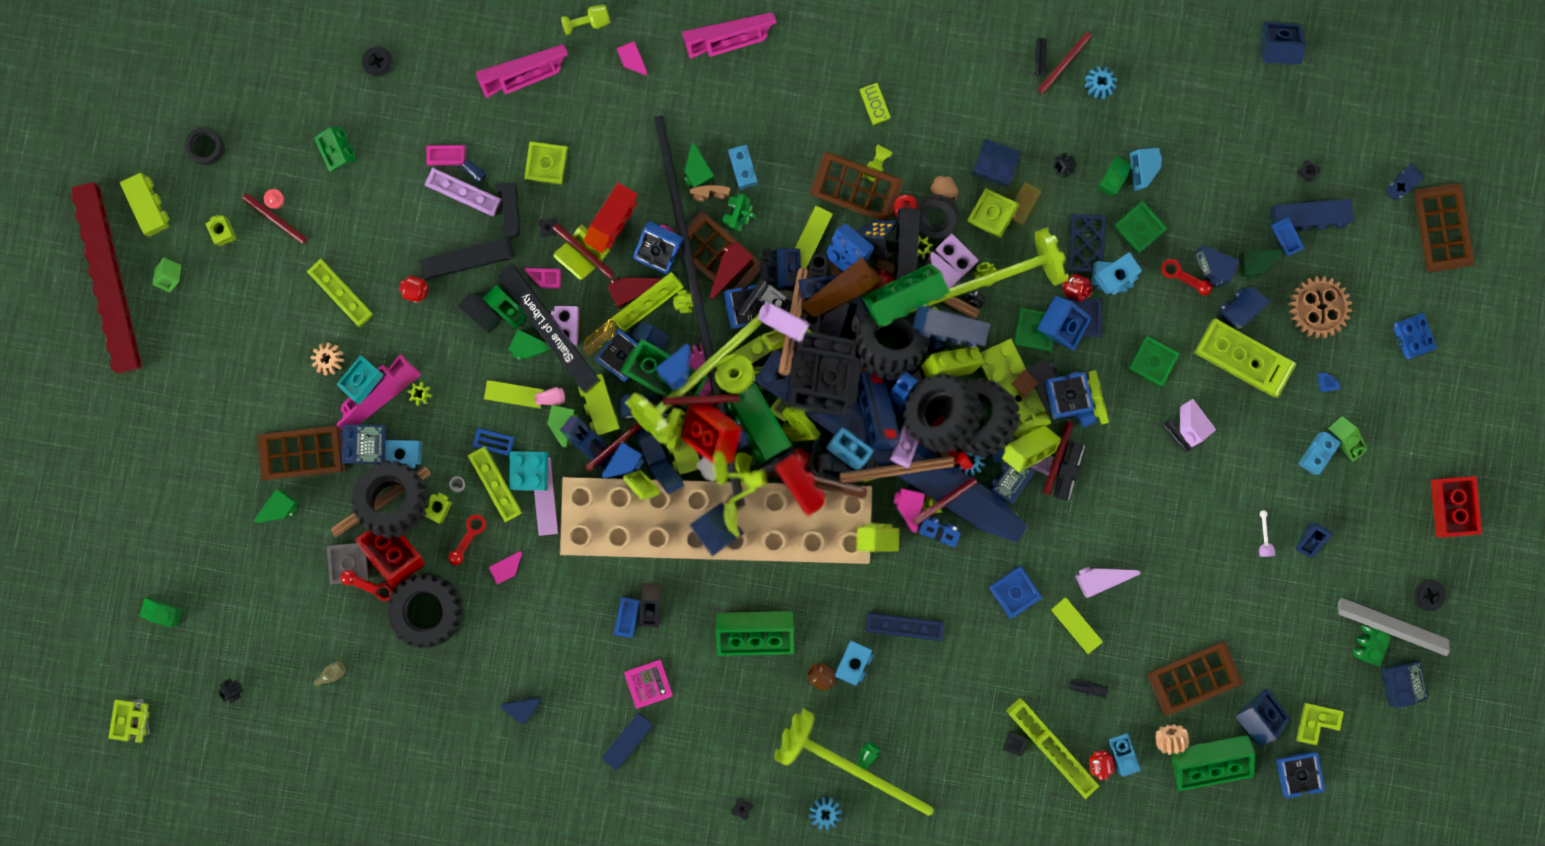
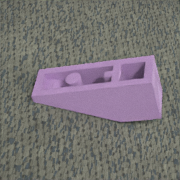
M765 302L759 312L758 319L798 341H801L809 325L793 314L769 302Z
M1090 567L1079 570L1080 574L1076 575V579L1084 596L1088 598L1140 575L1139 570L1090 569Z

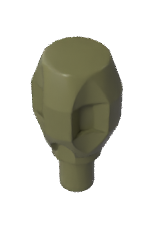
M341 661L328 665L320 674V677L313 681L314 685L319 687L323 683L326 684L338 680L346 672L345 665Z

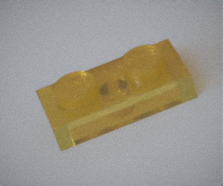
M1026 182L1023 184L1014 200L1019 204V207L1012 218L1013 221L1021 225L1024 224L1041 193L1039 189Z
M610 318L584 340L583 352L589 356L594 351H598L607 340L610 341L616 333V322Z

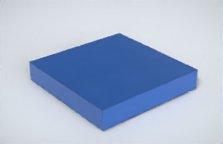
M1018 566L988 587L1010 619L1042 598L1021 566Z

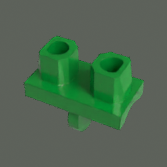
M743 194L730 196L728 206L735 209L733 214H724L723 223L735 231L741 232L743 224L748 225L749 219L756 218V215L751 213L753 206L749 205L751 199Z

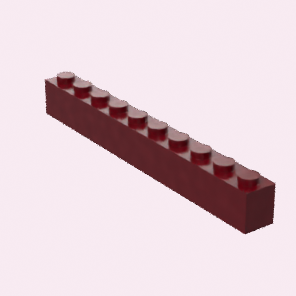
M91 182L71 187V200L77 210L75 218L81 227L79 235L85 245L83 252L90 266L88 267V273L94 283L92 291L98 300L96 305L98 314L102 317L101 329L106 334L107 341L105 346L111 356L110 367L116 374L141 370L143 367L100 185Z

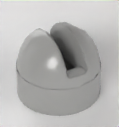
M459 476L453 477L449 482L450 489L456 493L463 491L465 488L463 478ZM453 483H454V484H457V485H460V486H462V487H461V488L455 487V486H453Z

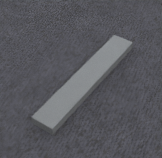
M1340 598L1338 602L1339 615L1447 656L1450 652L1449 639L1344 598Z

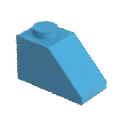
M1159 148L1138 149L1130 153L1134 191L1148 187L1161 169L1162 157Z

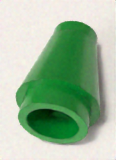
M867 742L862 747L856 765L867 770L880 756L879 752L881 749L874 743Z

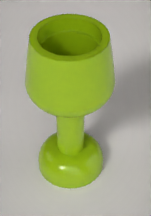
M606 5L591 6L588 8L587 16L570 20L569 17L562 16L561 20L565 34L570 35L574 27L588 23L595 29L610 24Z

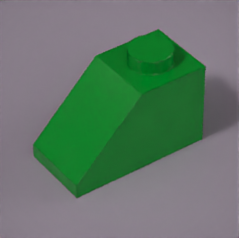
M692 144L684 171L686 175L684 180L689 188L704 186L714 179L713 173L696 145Z
M1115 156L1096 189L1113 198L1124 183L1131 169V164Z
M497 285L483 298L515 329L527 318L524 311Z
M517 330L508 351L512 352L511 356L520 361L522 358L529 360L553 351L547 343L520 330Z
M276 489L256 516L254 522L264 523L287 519L289 516L293 517L298 510L297 505L299 502L281 489Z
M145 598L140 617L152 623L170 628L178 626L183 608Z

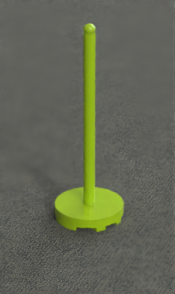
M1049 227L1036 231L1037 257L949 288L950 293L946 294L943 299L933 300L926 307L1042 265L1053 285L1056 286L1067 282L1068 274H1064L1063 268L1065 257L1063 252L1059 253L1057 249V237L1050 235L1048 232Z
M759 314L697 369L682 388H677L668 397H682L724 357L764 322L758 319ZM636 393L625 402L632 410L631 414L647 432L650 431L659 443L666 444L674 437L672 429L661 416L672 405L664 406L662 401L654 408Z
M802 708V712L799 715L795 713L792 717L790 729L785 728L782 734L781 748L775 751L774 759L787 766L804 747L928 816L934 813L932 806L808 739L807 737L814 722V714Z

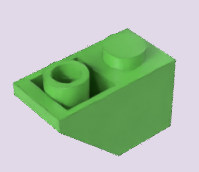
M551 405L548 425L561 446L568 448V445H572V442L565 437L560 429L570 416L578 418V415L575 414L576 410Z
M1343 416L1328 428L1331 436L1341 442L1339 447L1351 461L1354 462L1368 450L1358 428Z

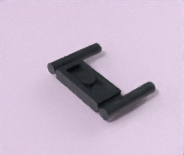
M760 279L738 312L740 317H745L755 300L763 305L765 302H769L790 313L792 301Z

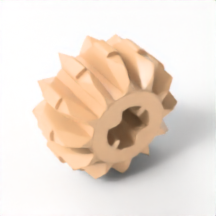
M327 343L325 347L323 344H320V351L317 349L313 350L317 355L311 356L312 360H316L312 367H318V373L323 371L324 375L328 376L329 371L332 374H336L335 367L339 370L342 369L338 363L344 362V359L339 358L343 355V352L338 351V346L332 347L331 343ZM326 355L331 357L329 363L324 362Z
M1167 724L1166 727H1160V730L1156 732V745L1162 753L1168 752L1169 755L1172 753L1178 755L1179 751L1185 752V748L1188 747V733L1182 726H1176L1175 724L1169 726Z

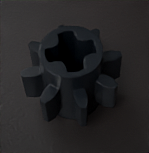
M1067 152L1060 154V156L1054 157L1055 162L1052 166L1056 175L1062 174L1064 178L1075 173L1074 169L1077 163L1073 155L1067 156Z
M229 678L219 684L221 688L218 689V694L224 702L229 700L230 704L242 697L240 694L243 692V688L239 681H232Z

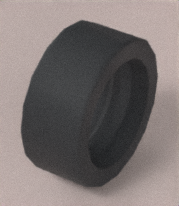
M199 127L188 134L185 141V150L193 161L202 165H211L222 157L224 142L222 137L214 130L207 127ZM202 135L212 137L216 143L214 152L208 157H200L194 151V143Z

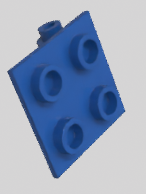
M1424 313L1393 324L1396 336H1401L1397 340L1402 339L1403 343L1399 344V346L1404 345L1401 349L1404 354L1403 356H1406L1407 359L1437 349Z

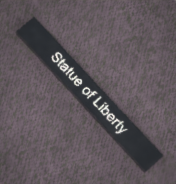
M510 264L498 275V278L582 391L588 393L601 380L515 265Z

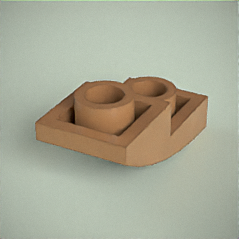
M717 185L699 186L690 189V196H693V199L696 201L704 202V199L709 200L712 193L714 194L713 197L724 200L725 197L729 198L731 188Z

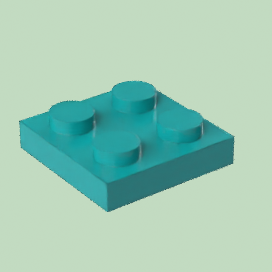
M360 355L336 385L354 402L360 405L384 375Z
M510 451L509 490L547 491L548 452Z

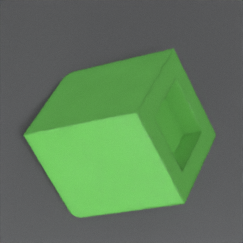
M163 258L154 269L153 285L171 292L180 281L181 265Z

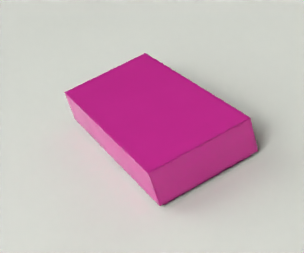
M427 145L428 166L463 165L466 161L465 145Z

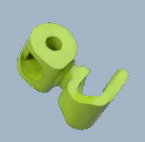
M877 144L876 156L873 161H869L867 166L883 171L882 164L884 160L891 157L893 152ZM866 173L863 174V177L874 182V176Z

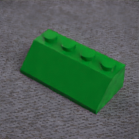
M930 263L863 295L862 299L874 321L879 326H885L892 323L893 319L909 315L910 311L918 309V306L926 307L933 300L943 299L950 291L942 272Z
M641 339L628 356L620 372L664 398H667L673 392L656 369L670 358L671 355ZM690 367L689 377L696 371L692 367ZM705 375L682 397L698 396L708 377ZM689 404L678 406L687 410Z
M755 382L747 390L735 393L739 394V402L724 403L725 410L731 415L732 421H738V424H740L750 439L749 448L752 451L753 458L759 464L764 463L791 446Z
M793 611L716 613L717 656L794 654Z
M1248 735L1188 746L1185 748V752L1179 751L1178 755L1172 753V764L1178 791H1184L1254 777L1255 752Z

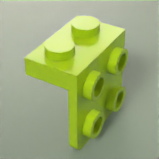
M580 225L573 234V237L603 262L611 249L606 248L602 254L584 243L583 240L588 229ZM568 242L553 255L555 259L581 280L597 268Z

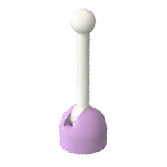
M1262 510L1260 517H1262L1264 544L1259 548L1260 557L1275 556L1274 546L1268 543L1267 512Z

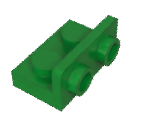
M329 127L314 137L329 172H334L347 163L357 161L354 150L351 148L342 127Z

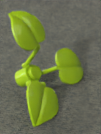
M716 451L714 475L717 482L725 484L726 477H740L741 482L750 488L732 498L725 505L726 524L730 531L739 537L737 508L734 502L748 493L756 491V487L766 486V473L764 470L749 472L753 457L742 452L737 453L735 458L736 469L739 474L726 472L727 465L724 454L721 451Z

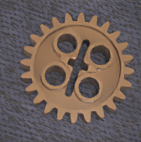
M1318 276L1314 277L1313 281L1310 278L1306 279V284L1304 282L1299 284L1301 289H1294L1297 295H1290L1294 302L1288 303V305L1293 307L1288 313H1294L1295 316L1291 320H1297L1295 327L1301 325L1300 332L1302 333L1307 330L1308 337L1313 333L1315 338H1319L1320 333L1322 338H1326L1327 333L1333 336L1335 335L1334 330L1340 332V326L1345 327L1347 325L1344 320L1350 319L1346 315L1352 312V309L1347 308V305L1352 304V302L1346 301L1350 294L1344 295L1343 292L1346 288L1339 289L1340 282L1333 284V278L1327 282L1326 276L1321 277L1320 281ZM1326 292L1331 294V301L1325 299ZM1307 294H1309V295L1312 296V298H1313L1312 304L1307 303V301H1306V295H1307ZM1317 305L1323 306V309H1317ZM1328 311H1332L1334 313V320H1330L1328 318ZM1310 313L1314 314L1316 317V321L1314 323L1309 321L1308 317Z

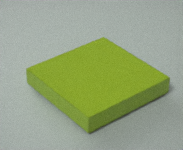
M530 141L524 179L563 185L568 147Z
M985 188L967 222L1001 238L1017 211L1019 204Z

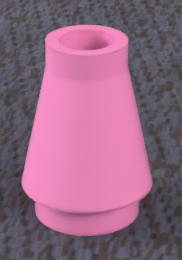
M555 387L541 393H536L535 402L537 405L560 406V404L565 402L564 391L562 388Z

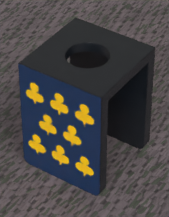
M873 220L861 235L874 246L869 259L887 261L896 248V241L886 240V238L896 227V221Z

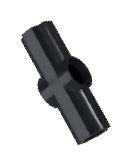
M1068 441L1064 458L1061 460L1057 472L1058 479L1053 497L1069 501L1074 482L1077 481L1084 445Z

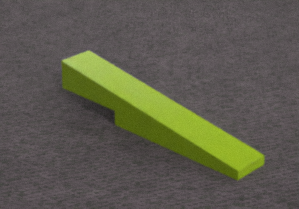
M1021 698L1006 710L1085 799L1099 787L1095 780Z

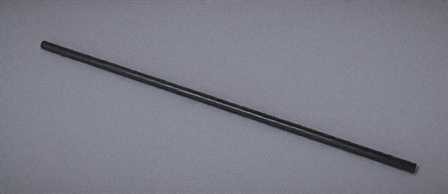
M659 115L654 117L678 234L683 237L681 248L706 362L714 353L664 117ZM715 366L708 373L712 395H722L721 387L715 378V372H717V367ZM714 403L715 408L727 416L724 403ZM734 456L733 463H727L729 473L739 474L736 469V457ZM730 477L733 495L736 497L743 493L740 477ZM744 496L735 501L736 507L746 505Z

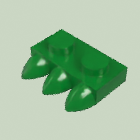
M1363 624L1361 627L1369 636H1359L1357 641L1365 648H1356L1352 652L1358 659L1381 667L1392 635Z

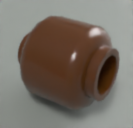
M822 662L813 664L807 673L809 683L820 691H826L828 688L832 689L837 681L835 670Z

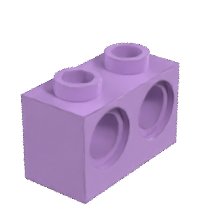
M953 234L948 236L934 251L937 256L959 272L962 277L979 261ZM950 246L953 249V254L946 255L943 252V248ZM964 260L967 267L960 269L957 266V261Z
M554 306V311H551V315L563 331L569 332V339L574 346H579L578 306ZM563 312L570 314V318L566 322L560 320V315Z

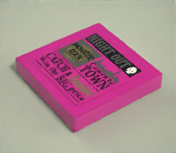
M661 659L624 672L636 709L673 696Z

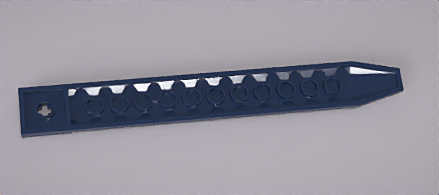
M774 350L754 382L788 404L790 373L784 375V380L780 379L778 381L776 379L777 375L775 372H779L782 353ZM854 402L848 407L847 417L804 411L809 419L835 435L841 428H844L871 448L862 407L858 403ZM918 443L911 462L940 457ZM894 449L874 450L869 457L883 467L898 464L890 460ZM954 466L897 475L935 501H939L971 478ZM978 482L944 506L979 530L1014 542L1019 541L1027 528V525L1000 496Z

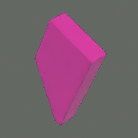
M634 41L617 48L625 68L641 73L644 76L648 75Z
M525 268V271L541 288L560 289L561 269Z
M522 551L489 567L497 584L516 575L523 554Z

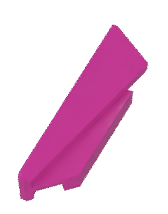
M767 13L683 31L682 35L690 59L708 51L711 57L764 41L772 24H776V19L773 13Z
M560 45L477 71L476 76L486 98L503 89L505 94H508L557 74L561 68L560 64L564 56H567L568 53L564 45Z
M401 354L389 369L382 364L378 370L384 376L361 404H357L350 397L342 404L341 411L343 412V417L337 422V426L343 430V425H359L420 377V372Z

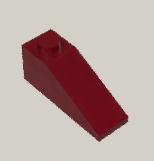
M737 241L734 244H728L723 250L725 253L722 256L710 294L712 300L753 260V257Z
M618 277L611 280L610 285L607 287L619 309L633 302L662 279H621Z

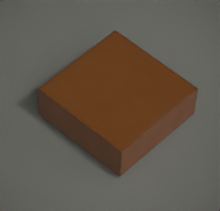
M1023 370L1011 385L1026 397L1039 382L1026 370Z

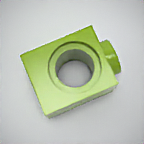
M216 215L211 217L209 222L205 223L215 245L220 247L237 239L227 217ZM223 225L224 231L218 234V226Z
M440 492L438 495L432 494L429 499V508L424 509L427 513L425 517L435 522L443 523L452 505V502L448 501L449 497ZM438 501L443 506L440 512L434 510V504Z

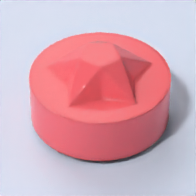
M276 189L268 190L264 195V202L268 207L278 209L284 204V195Z

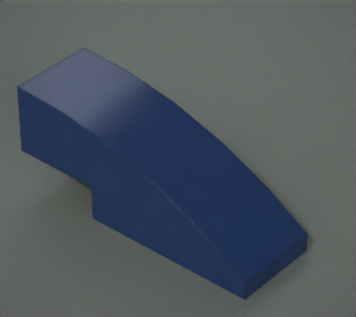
M570 416L560 429L565 437L591 460L608 447L599 435L591 431L580 418ZM613 452L598 466L605 470L615 453Z

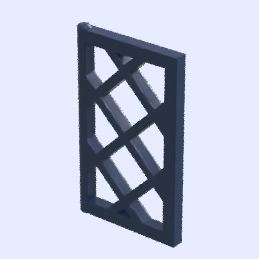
M1071 214L1068 271L1093 272V268L1088 263L1095 257L1100 262H1103L1105 215ZM1075 218L1082 219L1086 223L1080 230L1075 228ZM1094 220H1101V230L1099 232L1090 224ZM1087 226L1095 233L1088 241L1080 234ZM1077 235L1085 243L1078 250L1074 248V238ZM1096 237L1100 239L1099 251H1096L1089 244ZM1086 246L1094 253L1087 261L1079 254ZM1076 255L1084 263L1080 267H1073V257Z

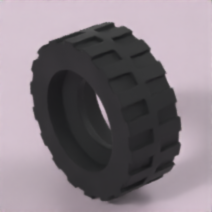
M941 194L927 196L926 199L921 201L920 205H918L920 211L919 230L928 238L942 239L945 236H949L955 230L959 217L958 208L955 206L954 201ZM931 209H942L946 214V221L941 225L930 223L927 215Z

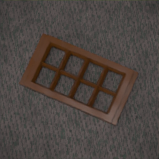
M824 151L810 194L872 218L889 221L895 200L898 197L904 180ZM832 161L844 165L840 178L828 175ZM848 167L860 171L855 184L844 181ZM864 173L875 177L871 190L859 186ZM826 178L838 182L834 195L822 191ZM879 179L891 182L887 196L875 192ZM842 184L853 187L849 201L838 197ZM858 190L869 193L865 207L853 203ZM873 195L885 199L881 212L869 208Z
M1461 184L1414 190L1428 273L1474 266ZM1455 195L1457 207L1443 209L1441 197ZM1437 198L1439 210L1425 212L1423 200ZM1458 211L1460 223L1445 225L1444 213ZM1440 214L1442 226L1428 228L1426 216ZM1461 228L1462 240L1448 242L1446 230ZM1443 230L1444 243L1430 244L1429 232ZM1463 244L1465 256L1451 258L1449 246ZM1445 247L1447 259L1433 261L1431 249Z
M701 211L688 225L687 231L689 240L694 237L702 244L693 255L695 267L714 282L716 275L709 270L718 258L722 259L723 250L728 244H734L736 240ZM705 223L714 230L706 241L696 234ZM717 234L726 241V244L718 253L709 246V243ZM680 246L678 252L683 255L682 248ZM705 248L715 255L706 266L697 259ZM748 250L746 251L753 257L751 266L744 274L740 273L738 275L740 278L731 288L727 286L723 291L737 288L744 290L760 272V261Z
M338 426L257 435L262 481L346 471V463H342V429ZM331 433L333 448L320 449L319 435ZM314 435L316 450L304 451L302 437ZM298 437L299 451L287 453L286 438ZM281 439L282 453L270 455L269 440ZM333 451L334 466L322 467L321 453ZM316 453L318 468L306 469L304 455ZM300 455L301 470L289 471L287 457ZM283 457L284 471L272 473L271 458Z
M1225 641L1147 673L1165 717L1243 684ZM1218 652L1223 665L1211 669L1206 656ZM1202 658L1207 672L1196 676L1191 662ZM1187 665L1192 678L1180 682L1175 669ZM1225 669L1230 682L1218 686L1213 673ZM1171 671L1176 685L1165 689L1160 675ZM1209 675L1214 689L1203 693L1198 679ZM1194 681L1199 695L1187 699L1182 686ZM1178 688L1183 702L1172 706L1167 692Z

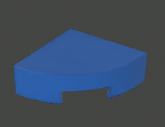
M1317 373L1320 392L1341 389L1339 382L1327 373Z

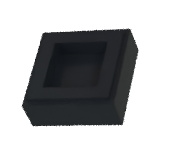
M1009 731L1002 749L1021 757L1028 738Z

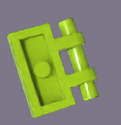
M116 699L114 701L109 739L130 741L131 734H135V742L143 743L144 735L147 732V729H145L146 720L149 718L150 713L148 711L149 704L141 703L140 710H135L136 702ZM134 717H139L137 728L132 727Z

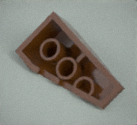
M861 257L804 302L802 307L815 318L844 303H849L876 289L884 281L865 259Z

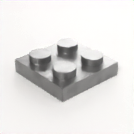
M357 543L327 546L330 584L342 583L340 576L345 570H351L356 576L370 581L368 558Z

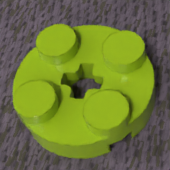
M737 354L724 357L719 362L717 372H715L718 385L730 394L741 393L747 390L755 381L753 365L747 358ZM733 370L739 371L737 378L730 377L733 374Z

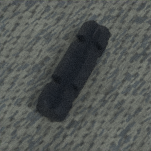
M1044 38L1036 40V76H1044L1046 74V67L1044 66L1046 64L1045 48L1047 40Z
M1170 419L1162 424V427L1169 432L1174 441L1181 445L1184 452L1192 449L1180 433V430L1174 427V423Z

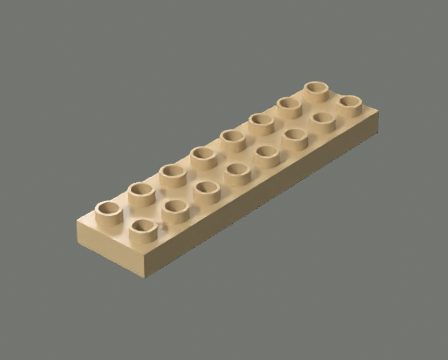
M563 477L560 555L870 564V551H857V527H865V524H871L872 486H859L867 489V495L864 499L822 489L826 495L824 499L826 504L809 517L804 514L786 484L767 483L766 486L756 487V491L744 496L746 505L736 507L738 525L744 534L712 557L690 527V524L720 502L725 506L726 503H729L734 498L731 482L719 484L718 482L683 481L684 487L666 494L657 480H651L660 489V495L642 500L624 482V479ZM741 483L743 492L750 489L749 486L746 487L745 484Z

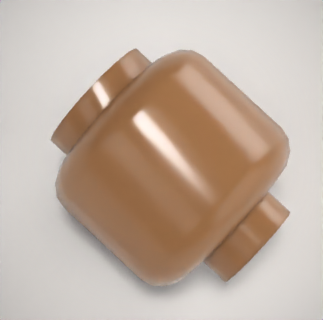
M938 176L933 180L934 183L930 188L932 194L944 195L949 197L951 201L957 199L959 190L951 177Z

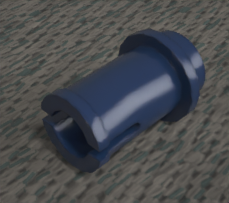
M470 159L466 160L461 167L474 178L475 182H482L487 175L484 169H480Z

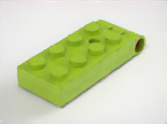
M1216 318L1210 322L1194 351L1196 355L1275 398L1280 396L1297 365L1295 362ZM1252 361L1257 363L1256 367L1252 366Z
M1012 339L981 352L984 363L980 367L986 380L996 382L1012 394L1014 398L1015 396L1021 397V402H1016L1019 405L1020 421H1017L1019 427L1013 434L1014 438L1018 440L1022 435L1031 433L1035 428L1038 429L1044 425H1050V419L1035 387L1024 397L1011 385L1023 370H1026Z

